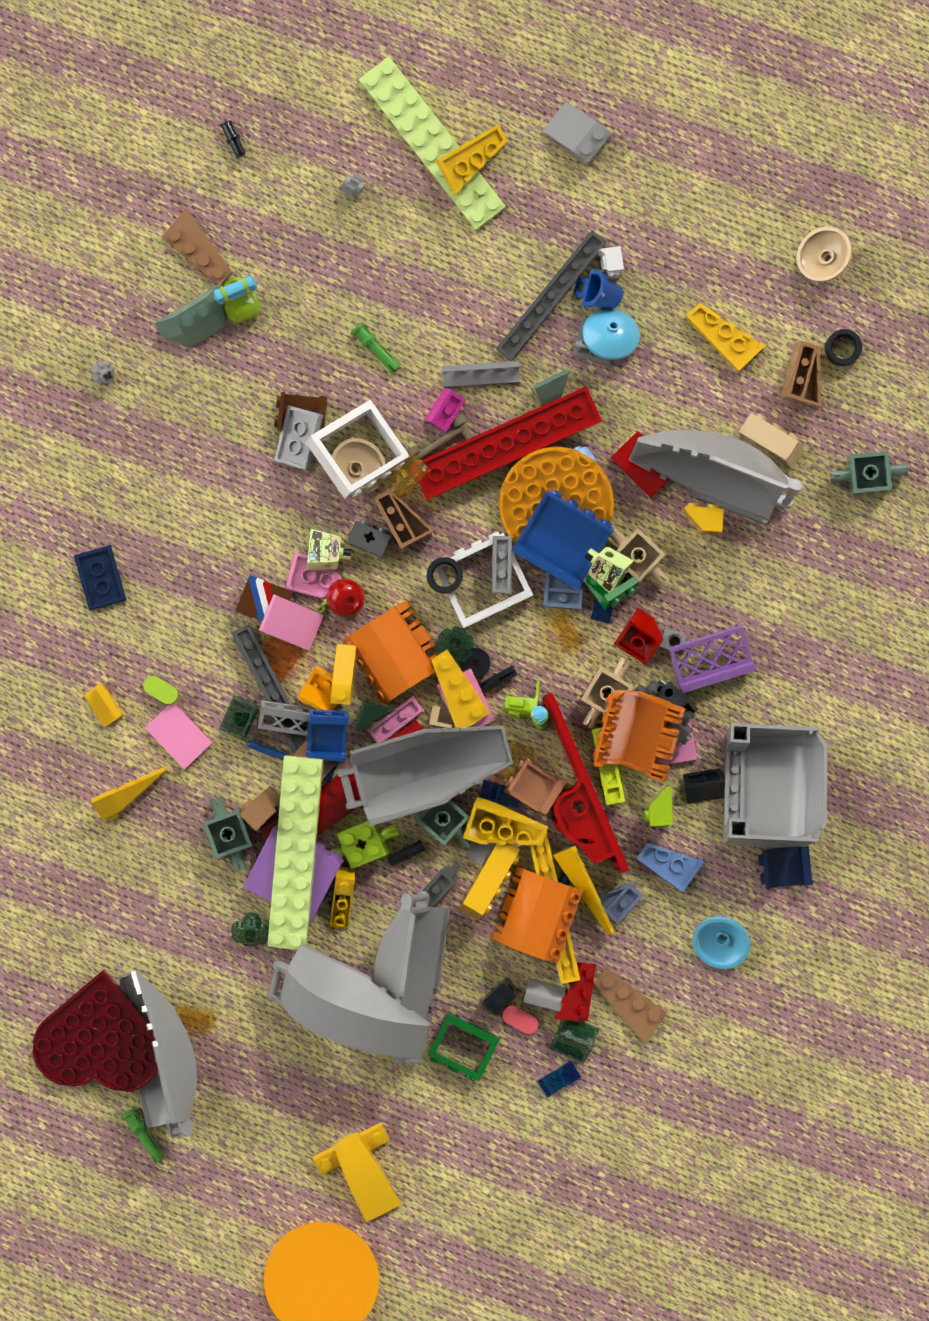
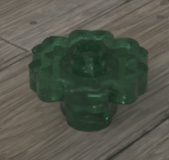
M454 626L452 630L445 628L438 635L439 642L435 645L437 655L447 649L456 663L458 661L466 663L471 658V650L475 644L472 635H466L465 628ZM456 643L458 648H453L451 645Z
M246 913L242 921H236L231 926V938L236 943L255 947L268 941L269 927L261 922L260 916L257 913Z

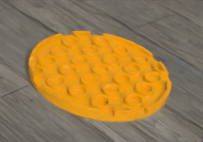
M547 447L524 456L508 472L501 487L499 496L500 518L508 536H512L514 543L517 542L547 489L550 491L552 489L557 490L562 494V498L567 501L569 499L576 501L579 504V508L583 510L587 508L593 511L598 519L602 520L604 518L612 522L614 495L607 475L592 458L575 449Z
M310 1222L289 1231L272 1249L264 1272L266 1298L273 1313L280 1321H363L373 1308L379 1289V1269L369 1245L355 1231L333 1222Z

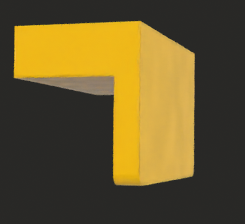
M104 683L96 685L93 690L84 695L104 727L124 715Z

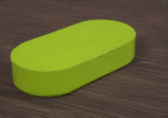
M149 676L145 679L143 688L150 696L165 705H173L178 701L179 692L175 687L157 676Z

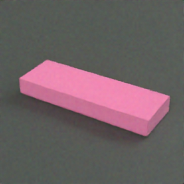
M412 695L367 731L376 743L383 742L424 710Z

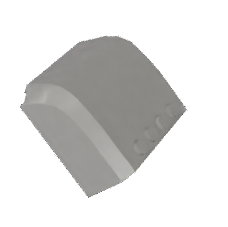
M731 723L726 731L724 845L801 847L816 843L827 823V745L820 735L819 728Z

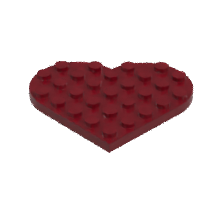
M105 969L50 1014L38 1026L34 1034L32 1050L34 1061L40 1072L47 1079L58 1085L80 1086L95 1078L100 1084L111 1090L131 1092L147 1085L158 1073L152 1046L155 1038L152 1030H147L146 1024H149L148 1020Z

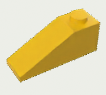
M337 644L331 703L345 705L352 703L356 657L355 645Z

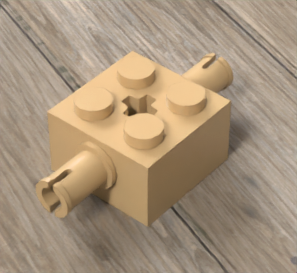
M614 525L613 532L616 535L611 533L609 537L618 545L616 551L633 560L627 574L631 577L635 576L638 582L646 575H650L662 587L665 582L661 578L667 581L670 577L657 567V563L666 554L640 529L637 528L630 537H626ZM640 551L642 553V560H635L633 552L638 553Z
M621 657L613 672L599 667L580 699L591 708L582 724L587 726L591 719L588 727L593 729L600 715L607 712L608 705L606 702L608 697H603V689H611L610 694L616 690L632 691L634 686L624 681L623 678L632 664L631 662L627 661L624 667H622L626 659Z

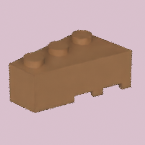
M804 341L794 344L780 398L812 408L822 407L819 346Z
M391 489L373 498L401 550L435 532Z
M269 786L253 801H247L240 808L242 811L240 816L255 831L259 830L279 810L280 795Z

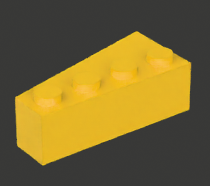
M496 843L484 867L479 872L475 883H473L468 891L466 899L461 903L459 910L476 920H479L483 914L488 915L493 906L490 904L493 897L497 899L502 890L499 887L502 881H507L511 874L508 871L511 865L515 866L520 858V855H518L519 848L512 844L499 845V843Z

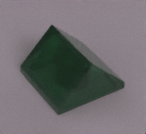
M234 694L219 730L242 741H246L260 711V705Z
M362 701L356 729L364 728L392 710L390 707Z
M561 1020L549 1049L584 1064L594 1046L599 1028L584 1021Z

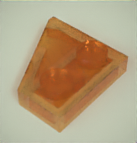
M270 634L260 645L280 683L303 654L289 642Z

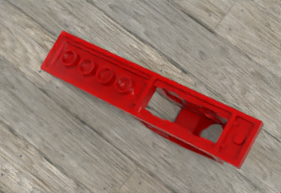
M553 692L544 695L545 699L542 701L576 777V783L570 789L560 793L554 802L553 812L556 820L553 823L558 833L562 832L572 843L575 842L595 864L614 856L611 860L615 869H620L622 873L629 871ZM578 801L582 802L583 809L580 812H575L573 805ZM583 839H588V844L584 843Z

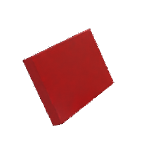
M637 431L611 456V459L651 499L670 479L666 477V480L659 478V472L653 469L647 471L629 461L638 437L643 436Z

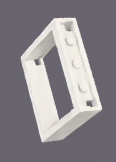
M371 400L314 433L305 442L344 499L351 495L352 497L359 495L362 492V488L365 486L367 489L372 487L380 477L385 479L392 473L391 470L394 468L399 470L406 465L405 461L409 458V454ZM367 415L396 458L351 485L322 444V441Z
M495 532L489 535V540L485 542L478 540L472 543V548L466 551L464 548L453 552L455 556L451 558L457 562L493 545V536H505V534ZM513 551L512 566L524 589L523 592L466 619L454 593L447 594L463 628L533 596ZM441 564L436 568L444 587L450 586L442 568L448 566L447 564Z

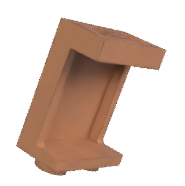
M525 758L523 761L520 760L515 766L517 771L514 776H510L505 782L506 789L504 792L539 815L545 816L566 782L554 778L530 762L529 758Z

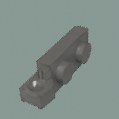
M455 862L450 869L445 866L422 890L429 893V907H434L458 879L456 873L462 867L460 864Z

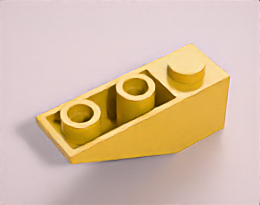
M340 866L334 878L329 927L349 928L355 884V868L351 869V867Z

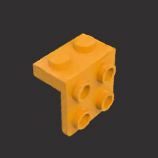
M316 665L297 698L303 704L310 705L317 710L334 711L338 704L331 703L333 674Z

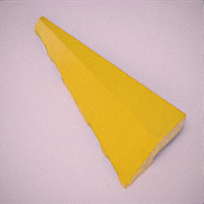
M576 846L568 849L565 848L553 854L552 856L572 885L583 890L581 898L606 934L614 933L615 931L604 911Z

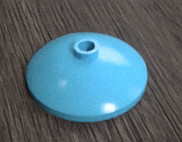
M606 308L592 313L586 319L582 331L583 340L587 348L596 356L607 360H620L628 357L635 351L640 339L639 328L634 319L627 313L617 309Z
M711 917L702 921L697 926L693 935V947L698 957L706 964L719 969H730L740 965L747 958L750 951V938L746 930L738 922L727 917Z

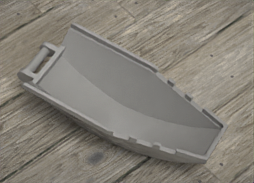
M671 430L638 437L629 457V461L647 471L653 469L659 472V478L666 480V477L675 481V487L681 489L684 486L691 490V496L710 504L719 505L720 508L763 525L768 523L775 505L790 508L793 504L794 496L802 489V483L799 480L789 478L760 450L736 438L713 432ZM784 490H789L787 495H782Z
M504 726L423 729L350 751L352 767L338 770L337 774L338 777H341L347 799V809L363 806L370 826L445 804L456 795L464 793L471 786L481 783L488 776L494 775L513 764ZM352 773L354 774L360 796L358 800L354 799L348 777Z
M420 891L414 895L406 893L401 897V909L386 929L378 948L374 969V984L379 988L383 986L387 990L386 993L393 999L398 998L402 1001V1006L409 1011H415L430 1023L431 1020L427 1019L429 1008L435 1006V1001H431L434 988L439 989L450 909L429 907V893L427 891ZM414 902H417L416 907H413ZM394 1057L399 1066L421 1062V1059Z
M306 945L299 947L289 965L282 961L274 962L273 968L275 970L271 987L267 991L266 997L279 1003L284 1012L302 1026L322 1037L362 1051L400 1058L421 1059L423 1057L431 1024L415 1011H409L402 1006V1001L398 998L393 999L386 993L387 990L383 986L379 988L372 982V978L369 975ZM284 973L286 975L282 992L279 993L277 990L281 974Z
M136 971L120 975V988L148 1020L149 1024H146L147 1030H152L155 1038L152 1046L158 1073L147 1085L138 1089L146 1127L151 1128L167 1124L169 1135L172 1138H178L181 1135L189 1136L193 1132L189 1118L196 1094L197 1068L188 1034L173 1007L151 983Z

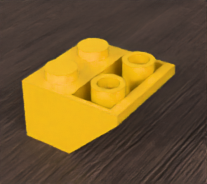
M689 503L682 509V513L699 533L720 534L722 532L724 509L719 508V505L708 504L706 507H700L699 503Z

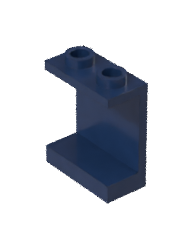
M809 846L761 850V854L758 855L759 866L763 867L760 881L761 885L765 886V889L793 885H813Z

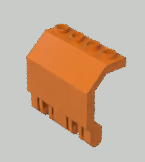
M407 600L378 616L344 639L345 645L356 646L355 662L364 671L367 682L373 685L378 699L383 701L384 704H387L412 686L435 673L431 659L441 653L436 652L430 658L425 653L426 650L434 647V641L421 647L432 638L423 625L411 631V629L421 624L419 619L412 622L409 626L404 619L409 618L414 613V610L411 609L401 615L402 612L411 607Z
M616 690L609 694L606 702L608 705L607 712L602 717L603 728L597 737L599 741L598 748L593 753V759H595L593 765L599 768L605 764L623 765L643 772L649 778L666 782L670 766L657 760L658 757L665 760L673 759L680 731L667 726V722L682 724L685 708L639 691Z
M516 866L514 874L520 876L521 879L513 876L512 881L519 884L517 890L514 888L508 889V893L515 895V897L506 895L501 910L509 914L500 912L499 915L501 919L506 920L504 926L496 924L495 929L502 931V933L494 931L491 939L517 951L558 964L583 890L556 882Z

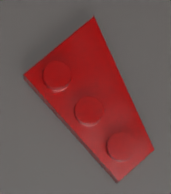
M577 962L581 980L568 983L570 986L566 996L563 995L561 1000L563 1005L560 1012L556 1013L555 1019L588 1021L596 964Z

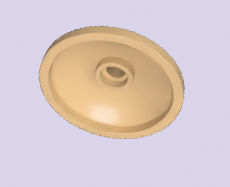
M821 227L810 232L802 240L797 251L799 270L806 278L814 282H828L839 277L847 269L852 258L850 239L843 231L835 227Z
M360 438L343 441L335 448L331 456L351 485L386 464L381 451L371 442ZM352 468H355L357 472L354 473ZM378 478L376 480L377 483L368 489L365 486L361 489L362 492L360 494L374 491L381 485L384 479Z

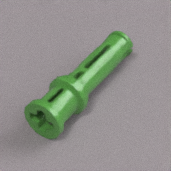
M363 322L350 333L352 336L355 335L362 342V346L368 348L391 373L400 366L376 340V335L374 333L371 334L367 330Z
M135 1107L121 1115V1118L125 1119L129 1125L130 1132L136 1134L154 1163L165 1157L147 1131L145 1121L141 1120L136 1113Z

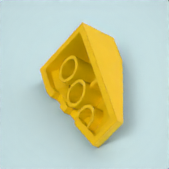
M165 767L158 769L119 788L91 799V802L102 820L107 818L108 821L119 817V812H122L167 770Z
M477 797L463 838L479 844L542 845L548 826L495 802Z

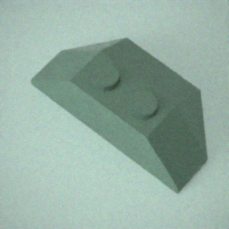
M221 283L156 321L155 324L166 340L193 347L223 329L227 319V313L224 308L225 303L220 305L214 298V290L219 289L222 286Z

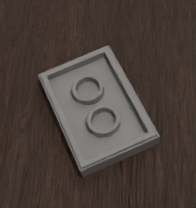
M288 405L274 461L309 471L313 453L305 442L311 435L320 430L323 415Z

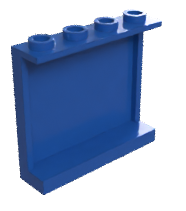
M547 489L512 551L579 590L593 564L585 558V555L591 548L600 553L609 536L613 533L614 527H612L610 521L604 518L600 520L595 517L596 514L587 508L585 510L579 508V504L572 499L567 501L562 498V494L557 490L552 489L550 491Z

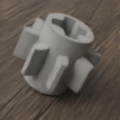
M355 173L353 177L348 175L341 188L345 189L344 195L351 199L354 195L359 197L365 187V184L362 183V177Z
M106 360L103 363L97 362L91 369L94 374L91 378L101 386L103 383L110 384L115 377L113 372L115 368Z

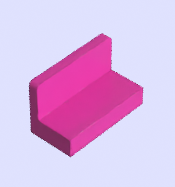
M444 388L426 416L425 421L447 432L466 399L451 389Z

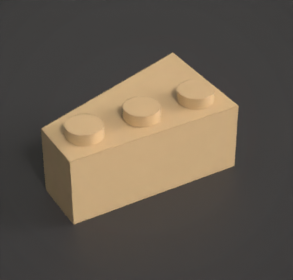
M751 413L739 430L740 435L761 450L763 449L773 455L772 457L776 460L780 459L788 465L787 467L792 470L804 452L803 447L798 441L799 438L793 433L786 434L783 432V428L776 423L771 425L766 422L767 418L761 414L756 416Z

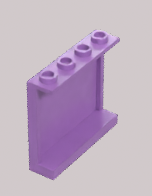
M278 824L273 827L243 886V888L269 902L272 900ZM316 842L310 924L315 920L320 905L340 866L345 861L339 853L325 850L324 846Z

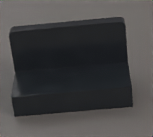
M721 768L683 774L687 803L724 798V780Z

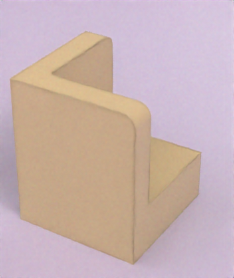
M439 706L432 707L429 724L452 728L453 720L448 709Z

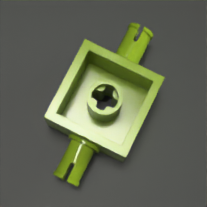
M367 820L337 833L341 846L331 851L339 853L341 858L346 857L351 869L391 853L386 840L401 835L400 829L392 832V830L399 828L396 823L381 830L379 824L370 826ZM366 841L367 844L364 846L360 842Z

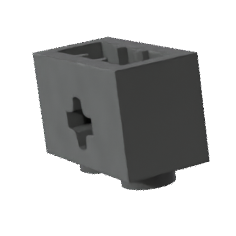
M362 519L360 522L355 521L347 543L383 558L391 536L388 535L389 531L378 527V530L371 528V523ZM373 533L375 540L367 543L365 534Z

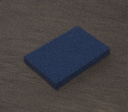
M111 545L74 555L89 611L127 600Z

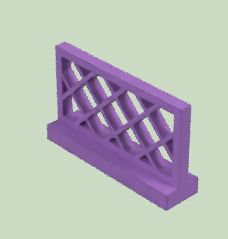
M743 625L669 647L677 682L683 693L756 671ZM740 631L741 638L737 644L729 640L733 633ZM720 638L724 640L720 649L711 646L714 639ZM727 642L736 646L731 655L723 652ZM698 644L706 646L701 655L693 652V649ZM709 648L717 652L713 661L704 657ZM740 648L746 652L747 658L738 660L734 656ZM684 650L687 652L683 661L676 658L675 651ZM690 654L699 658L694 667L686 663ZM720 654L729 658L724 665L716 663ZM702 660L710 663V666L705 671L697 669ZM683 666L692 669L689 676L681 678L680 672Z

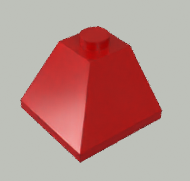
M637 608L614 645L646 665L664 639L655 619L640 608Z

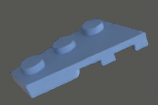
M648 843L645 844L635 859L681 893L684 892L704 863L703 860L691 858L687 855L675 853Z

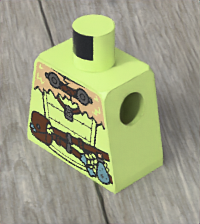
M311 529L306 570L337 569L339 559L350 560L351 548L340 547L341 537Z
M605 547L600 553L591 548L585 555V558L593 563L589 570V575L608 593L620 586L633 562L632 559L609 547Z

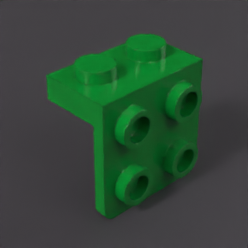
M590 575L585 577L583 581L604 610L611 606H616L626 596L630 597L637 591L636 587L639 583L635 576L629 580L625 576L620 586L608 593Z

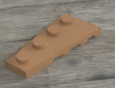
M186 208L164 233L162 238L217 285L221 283L223 285L232 274V271Z
M604 968L594 984L643 1043L646 1044L667 1015V1012L607 968Z

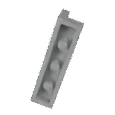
M519 361L442 366L443 388L520 383Z
M261 700L258 729L307 736V730H303L300 724L308 721L309 710L317 709ZM264 715L273 716L276 721L272 724H263ZM289 718L295 724L291 727H284L281 721Z

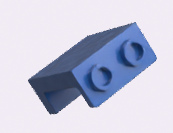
M309 710L306 742L307 758L324 759L323 761L331 763L345 761L346 733L349 722L348 711Z

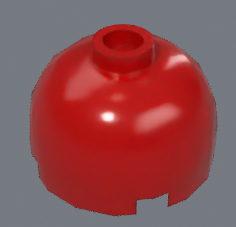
M347 578L338 579L330 585L328 593H326V602L329 609L338 616H354L363 608L365 594L362 587L354 580Z

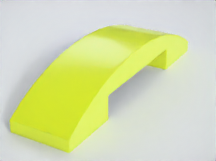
M602 728L592 729L595 749L598 748L599 741L597 737ZM605 764L599 768L606 805L625 802L618 765Z

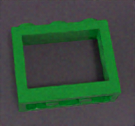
M448 1012L428 1052V1056L436 1064L440 1065L442 1062L448 1065L447 1069L458 1073V1071L465 1073L464 1077L475 1082L476 1079L480 1081L500 1037ZM449 1024L491 1043L477 1072L436 1052Z

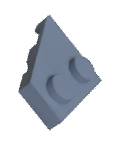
M546 571L543 607L581 610L583 590L574 588Z
M630 883L598 894L604 911L617 924L643 897Z

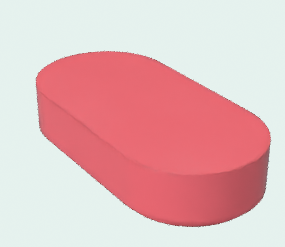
M508 1005L504 1008L502 1017L507 1024L526 1034H532L537 1030L538 1020L534 1015L515 1005Z

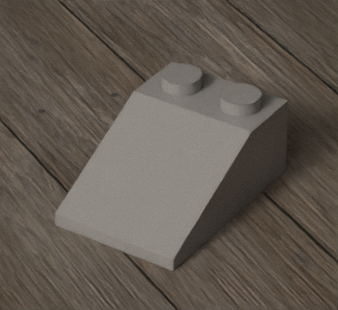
M568 102L564 103L542 131L586 167L611 138L612 134L596 120Z

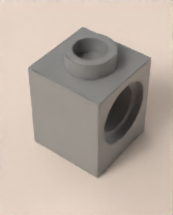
M664 628L662 633L664 640L659 647L669 651V647H671L669 639L672 636L678 638L679 644L689 641L686 640V635ZM679 650V651H675V653H676V654H680L681 651H683V652H685V651H684V650Z

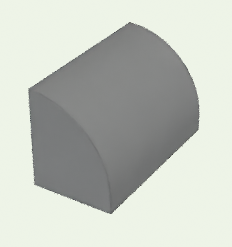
M528 978L523 1002L560 1012L563 1004L561 1000L563 995H565L566 988Z

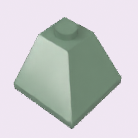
M568 369L533 385L532 390L540 406L561 398L570 373Z

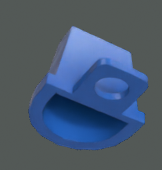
M591 269L589 278L577 279L573 295L575 297H583L582 307L613 309L620 304L623 298V288L607 278L605 272ZM584 283L582 292H579L581 284Z

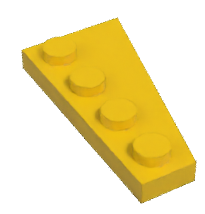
M499 124L435 161L453 195L457 194L472 176L507 142Z
M701 303L685 316L694 328L737 372L766 346L754 340L746 332L743 333L737 329L732 323L726 322L718 314Z
M447 649L431 659L455 728L470 727L489 714V711Z

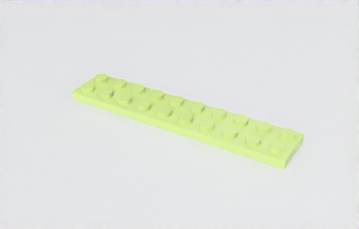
M389 56L359 79L363 87L475 231L506 208L505 204L479 171L472 176L457 194L453 195L435 161L458 148L459 145Z
M284 756L268 947L298 950L301 945L307 946L324 759Z

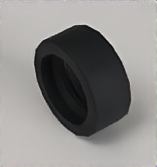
M849 329L835 331L825 343L827 359L837 366L853 364L862 352L860 337ZM839 337L850 338L854 343V353L847 359H840L833 353L832 345Z
M440 557L434 560L428 566L426 573L429 586L435 592L441 594H449L457 590L463 579L459 563L448 557ZM441 564L450 565L456 572L454 583L448 587L439 586L433 578L434 570Z

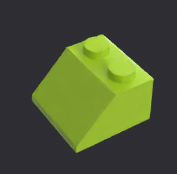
M664 786L647 805V810L643 811L644 821L648 822L649 826L673 825L671 786Z

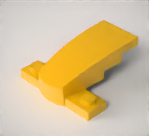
M381 1122L360 1133L346 1135L338 1140L333 1147L313 1156V1161L321 1175L341 1166L348 1186L366 1222L401 1205L381 1165L371 1152V1150L390 1141Z

